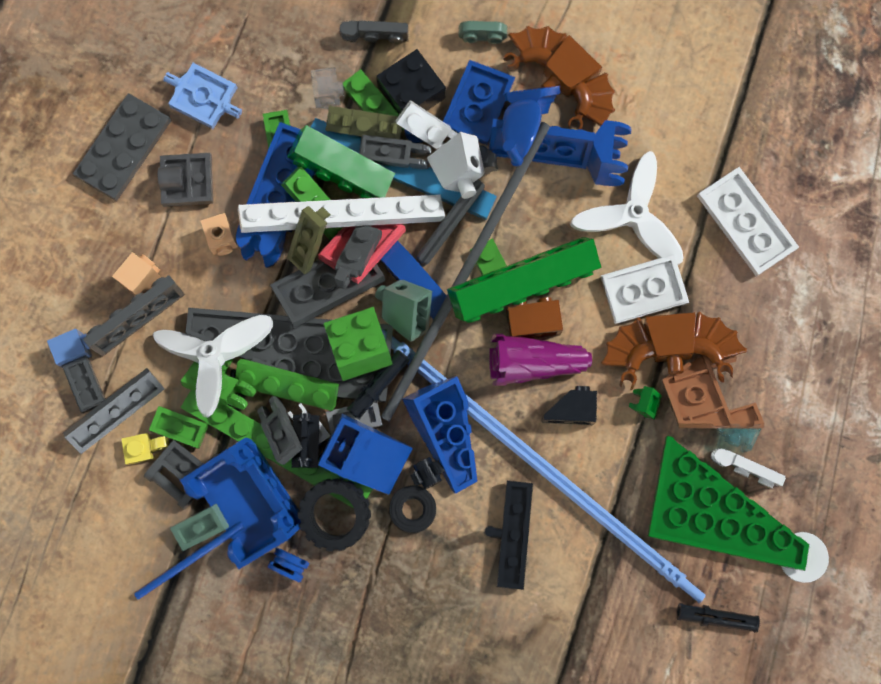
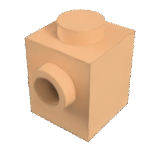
M225 213L201 220L209 249L213 255H227L233 251L232 249L237 248L229 219Z

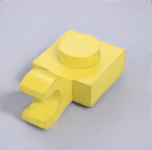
M148 433L121 438L125 464L127 465L154 460L153 452L165 450L170 444L169 438H165V436L150 440V434Z

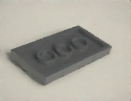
M128 93L73 172V175L113 200L118 201L172 121L171 118Z
M321 260L313 262L311 271L305 275L298 270L272 283L270 286L293 327L296 328L384 282L385 277L378 265L376 264L359 284L351 280L346 289L336 286L334 278L337 271Z
M170 275L161 277L152 284V288L147 292L134 296L130 301L131 304L123 310L118 309L109 316V320L104 324L91 328L87 333L88 336L83 340L89 348L103 357L185 294Z

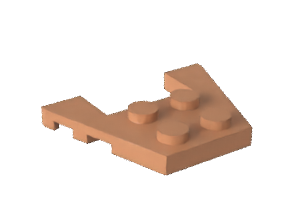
M704 355L692 363L688 362L683 366V373L668 375L662 379L663 387L679 428H764V421L756 403L732 410L728 409L712 369L717 366L716 364L713 365L709 358ZM737 356L726 357L722 361L730 364L736 362Z

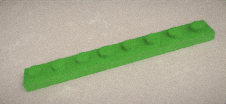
M191 390L180 407L238 442L244 438L251 439L264 457L312 485H316L329 478H342L343 481L355 483L354 486L357 489L361 488L365 499L369 497L373 490L370 487L341 477L319 465L318 468H292V458L284 465L278 463L261 424L229 405L218 402L214 413L208 418L203 417L197 406L196 392ZM334 493L329 494L335 497L336 499L342 501L343 503L347 504L348 506L354 508L350 501L342 495Z

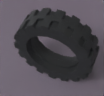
M342 478L325 479L308 490L299 505L300 511H298V519L301 521L299 526L301 531L305 532V538L309 542H314V546L321 549L323 547L326 548V551L331 552L334 550L343 551L347 547L355 545L368 529L369 519L371 518V510L368 507L370 503L368 498L365 499L363 490L361 488L357 489L354 486L355 483L343 481ZM330 493L340 494L348 499L354 507L356 515L355 524L346 534L339 536L328 534L317 524L314 516V507L318 499L323 495Z

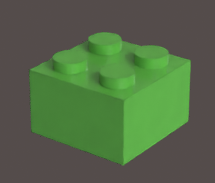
M374 307L324 323L343 381L393 365Z

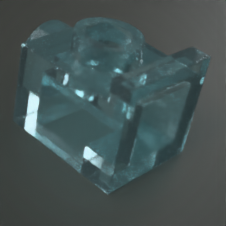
M717 428V431L725 437V442L736 447L741 445L740 451L746 453L752 450L761 429Z

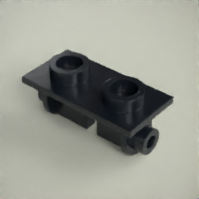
M310 413L293 415V428L303 449L292 458V468H318L320 415H311Z

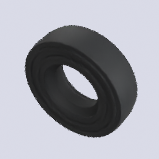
M415 485L405 486L393 495L389 505V514L395 526L407 533H418L427 529L434 521L436 503L431 493L423 487ZM416 499L422 503L423 513L418 519L411 520L404 516L402 508L407 500Z

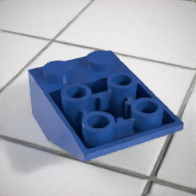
M342 413L319 459L318 465L341 477L390 495L413 448Z

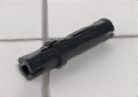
M397 350L391 357L393 365L382 368L367 386H363L360 389L361 393L347 407L349 413L358 420L361 419L373 403L379 401V396L385 388L388 387L403 367L409 363L410 360L401 351Z
M679 603L677 607L676 618L679 621L700 623V626L703 627L714 625L752 631L754 633L759 631L760 617L757 615L710 609L708 605L698 607ZM695 614L713 616L714 618L705 617V616H698V615H695ZM722 618L732 619V620H739V621H741V622L723 620Z

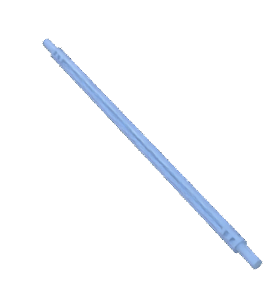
M382 330L383 335H384V338H385V341H386V339H387V331ZM392 336L391 348L394 350V353L397 350L404 353L410 360L407 363L409 366L415 355L414 350L409 348L406 343H400ZM423 360L417 371L431 384L447 379L425 360ZM466 395L469 409H467L468 415L657 570L660 575H663L667 581L671 582L676 588L680 587L698 603L702 602L706 595L689 582L683 572L681 573L671 562L658 554Z

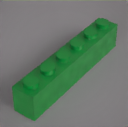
M581 237L448 288L447 292L455 317L466 321V323H471L479 320L482 314L488 312L489 314H494L504 310L503 306L510 303L512 305L521 304L527 300L526 297L533 294L535 296L546 294L549 292V288L556 285L557 287L569 285L574 278L592 276L594 274L593 271L602 267L594 239Z

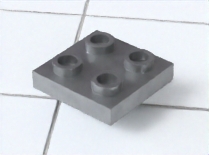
M211 153L160 156L158 184L161 190V204L163 207L213 204Z

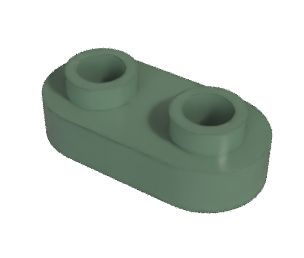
M464 21L459 24L458 36L467 43L488 41L491 44H499L507 38L508 27L501 22Z

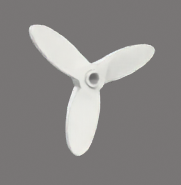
M651 151L640 158L634 169L626 204L592 208L577 214L571 220L570 225L572 228L584 232L607 231L627 225L633 228L641 243L657 258L674 254L677 265L683 261V251L674 235L648 209L657 174L656 157Z
M267 315L251 317L226 329L213 341H203L191 335L173 330H158L153 333V338L166 351L199 363L196 400L200 413L203 417L208 418L214 413L219 402L222 387V366L225 361L244 354L262 341L270 333L273 321Z

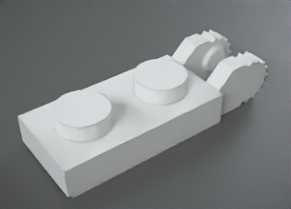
M412 101L407 103L395 120L396 124L436 149L445 144L443 141L446 136L452 139L458 134L448 124Z
M718 448L711 453L712 462L722 467L732 465L735 467L734 472L745 477H749L752 474L759 478L758 483L773 489L774 485L783 486L786 479L784 475L729 450Z

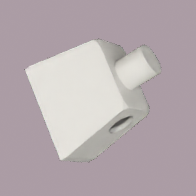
M459 132L428 156L427 159L442 187L446 190L460 192L462 198L467 199L476 194L473 183L482 177L485 171L477 136Z

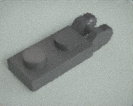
M344 21L339 27L342 39L347 42H356L359 38H364L368 42H377L379 39H387L391 43L409 41V27L407 23Z
M362 135L359 154L380 165L427 170L429 168L428 161L410 158V154L413 152L419 155H429L431 147L412 143V141Z
M272 396L269 399V403L273 413L271 414L265 406H261L258 409V414L261 419L260 424L276 461L284 465L303 448L283 403L276 396Z

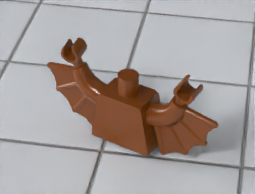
M526 26L521 32L508 34L520 51L519 56L511 52L504 55V61L515 60L514 63L506 66L509 70H516L519 67V63L522 62L523 64L530 62L538 63L545 67L543 74L548 79L541 85V88L560 86V91L566 97L574 96L577 102L574 112L576 115L569 120L568 128H570L573 121H578L580 123L578 129H582V118L585 116L601 127L609 115L615 112L612 105V97L615 90L608 82V73L600 75L602 66L570 35L567 36L566 33L555 32L549 26L540 29Z
M695 312L649 316L645 318L644 325L641 318L638 317L632 324L620 326L617 336L606 343L608 352L604 360L601 361V364L626 367L628 371L622 374L620 387H622L624 380H629L632 382L630 390H633L637 381L635 372L639 370L640 364L644 360L653 357L655 362H667L668 374L676 375L684 372L682 360L691 359L694 353L704 355L709 358L713 365L716 364L717 378L720 382H724L722 372H728L733 378V367L722 360L726 357L746 353L747 348L739 342L737 330L727 328L720 317L710 318L701 312H698L697 316Z

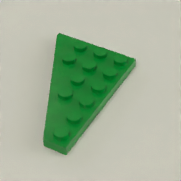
M665 437L647 537L806 571L810 544L801 537L796 536L791 529L768 514V511L754 500L745 496L740 489L731 485L721 477L722 475L705 462L699 460L694 453L685 449L673 437Z

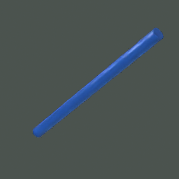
M240 521L135 592V597L139 600L243 530L245 528L244 524Z

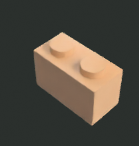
M133 252L112 276L134 296L147 292L152 288V284L161 278L158 274L160 269L154 265L153 261L143 254L138 257Z

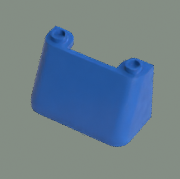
M249 438L240 440L180 479L188 496L195 499H200L204 496L210 506L217 503L229 525L226 531L240 521L244 524L245 528L231 537L232 541L228 544L227 551L228 558L236 565L238 570L281 545L300 529L299 509L257 445Z

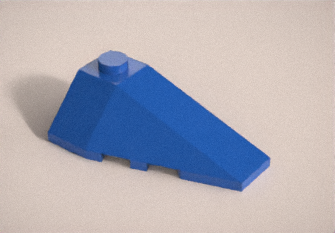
M455 376L426 386L403 398L402 400L412 422L435 462L440 461L444 469L442 474L453 493L456 494L476 483L475 456L470 440V433L472 431L471 424L468 423L467 409H469L468 399L458 377Z

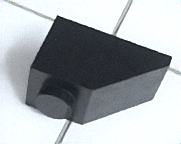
M575 386V390H570L543 415L542 423L594 425L597 419V391H590L589 386Z

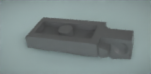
M371 226L355 227L336 263L335 271L337 273L334 280H336L337 287L346 289L352 277L357 278L358 275L361 276L382 237L380 229Z

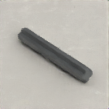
M478 179L473 183L476 194L473 197L463 199L461 196L418 253L417 258L419 261L426 265L429 264L484 190L485 185Z

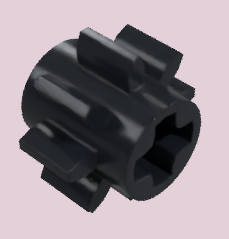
M428 457L413 465L415 472L410 476L415 486L422 485L424 489H428L442 481L440 475L444 472V469L439 460L432 462L431 458Z

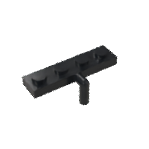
M506 481L502 528L487 526L483 531L484 535L488 538L501 539L497 587L524 590L533 483Z

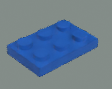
M469 59L443 122L448 124L457 133L463 132L477 136L479 143L488 146L493 119H499L506 103L504 93L511 91L515 77Z

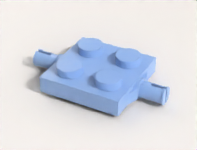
M192 63L187 73L181 78L170 72H167L166 76H164V82L175 86V93L168 103L170 108L214 129L218 120L225 112L237 119L240 117L239 114H242V109L230 104L231 98L237 90V85L195 63Z

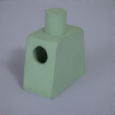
M399 280L387 287L382 285L377 289L375 297L383 302L382 318L409 341H413L427 333L430 321L431 290L405 280Z

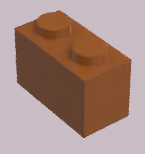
M551 297L537 299V303L527 304L525 301L521 304L508 306L506 314L509 335L531 339L561 335L563 325L559 300L552 301Z

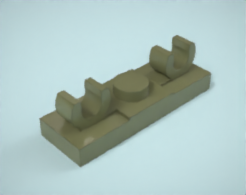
M329 106L325 131L401 140L402 127L396 124L395 120L398 116Z
M309 206L302 209L287 258L304 275L311 271L327 225L325 219L331 215L324 208H320L316 212Z

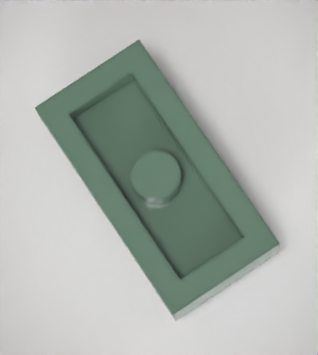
M216 503L173 525L170 529L182 551L226 530L229 525Z

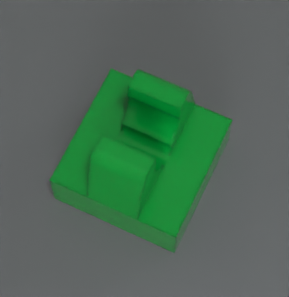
M644 386L641 389H634L633 394L640 397V400L637 404L629 403V407L645 418L655 420L662 395L652 387Z

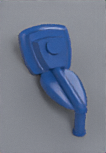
M560 86L504 93L505 101L511 104L505 110L503 117V149L510 157L512 165L516 167L522 165L523 158L536 138L542 114L549 112L551 102H554L555 97L561 93Z

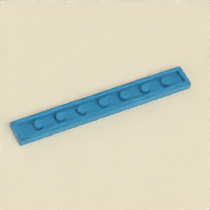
M318 118L314 119L311 128L359 153L362 137L325 131L327 122ZM381 165L395 173L394 181L427 195H440L443 202L452 206L461 197L460 192L444 189L431 167L427 170H421L411 167L403 168ZM483 190L467 212L487 220L497 196Z

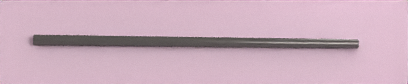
M540 123L536 138L523 158L522 165L516 167L452 287L467 281L550 128L547 123ZM448 294L381 415L383 419L389 422L452 308Z

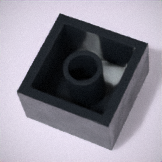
M418 49L376 75L378 89L399 115L409 101L428 111L446 99V86Z

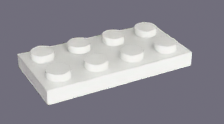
M740 167L697 195L698 199L756 277L799 248Z

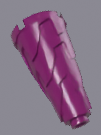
M493 334L490 342L497 343L496 348L489 349L491 379H496L492 383L494 386L523 383L536 379H548L560 375L581 374V372H586L587 368L592 365L591 352H587L586 348H582L579 345L559 344L525 337L504 336L503 334Z

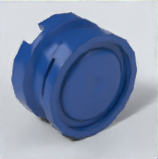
M276 547L274 551L275 558L269 562L267 567L301 583L304 577L302 573L304 569H308L310 563ZM280 565L290 571H293V574L280 568Z

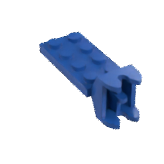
M493 119L489 150L495 153L496 157L510 158L503 149V119ZM605 120L596 133L582 129L573 130L559 126H550L532 162L583 169L588 168L596 185H623L625 179L611 173L620 174L628 172V165L612 159L620 158L621 152L616 149L626 147L628 141L614 135L623 136L631 134V127L625 123Z
M279 122L247 204L296 202L281 184L297 168L293 164V160L287 158L301 129ZM308 168L304 169L313 179L315 172ZM239 223L236 232V242L241 248L244 260L247 261L253 257L255 251L263 256L265 268H270L277 263L282 254L287 231L292 233L293 230L241 233Z

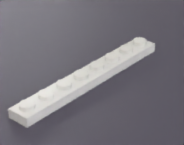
M440 195L238 205L241 233L296 230L301 211L307 206L315 212L320 208H324L331 214L330 217L325 219L327 222L326 228L442 222L445 218Z

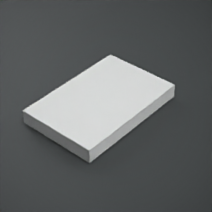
M674 254L600 276L615 325L689 303Z

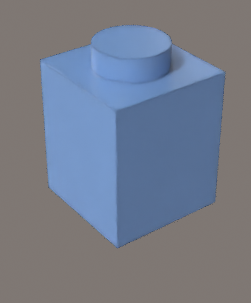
M73 329L47 340L55 363L62 367V365L85 355L92 357L90 348L83 340L88 335L86 333L83 334L78 329Z

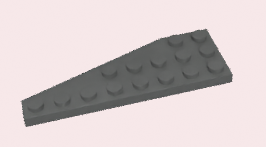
M188 308L185 333L203 341H213L226 329L258 315L271 317L273 327L270 333L257 345L238 357L339 384L337 398L355 400L361 393L360 389L363 386H367L381 370L378 369L343 381L324 326L325 322L331 321L329 319L313 318L294 328L288 316ZM380 324L381 329L387 331L386 344L391 357L393 327L388 324ZM388 387L379 396L378 402H386Z

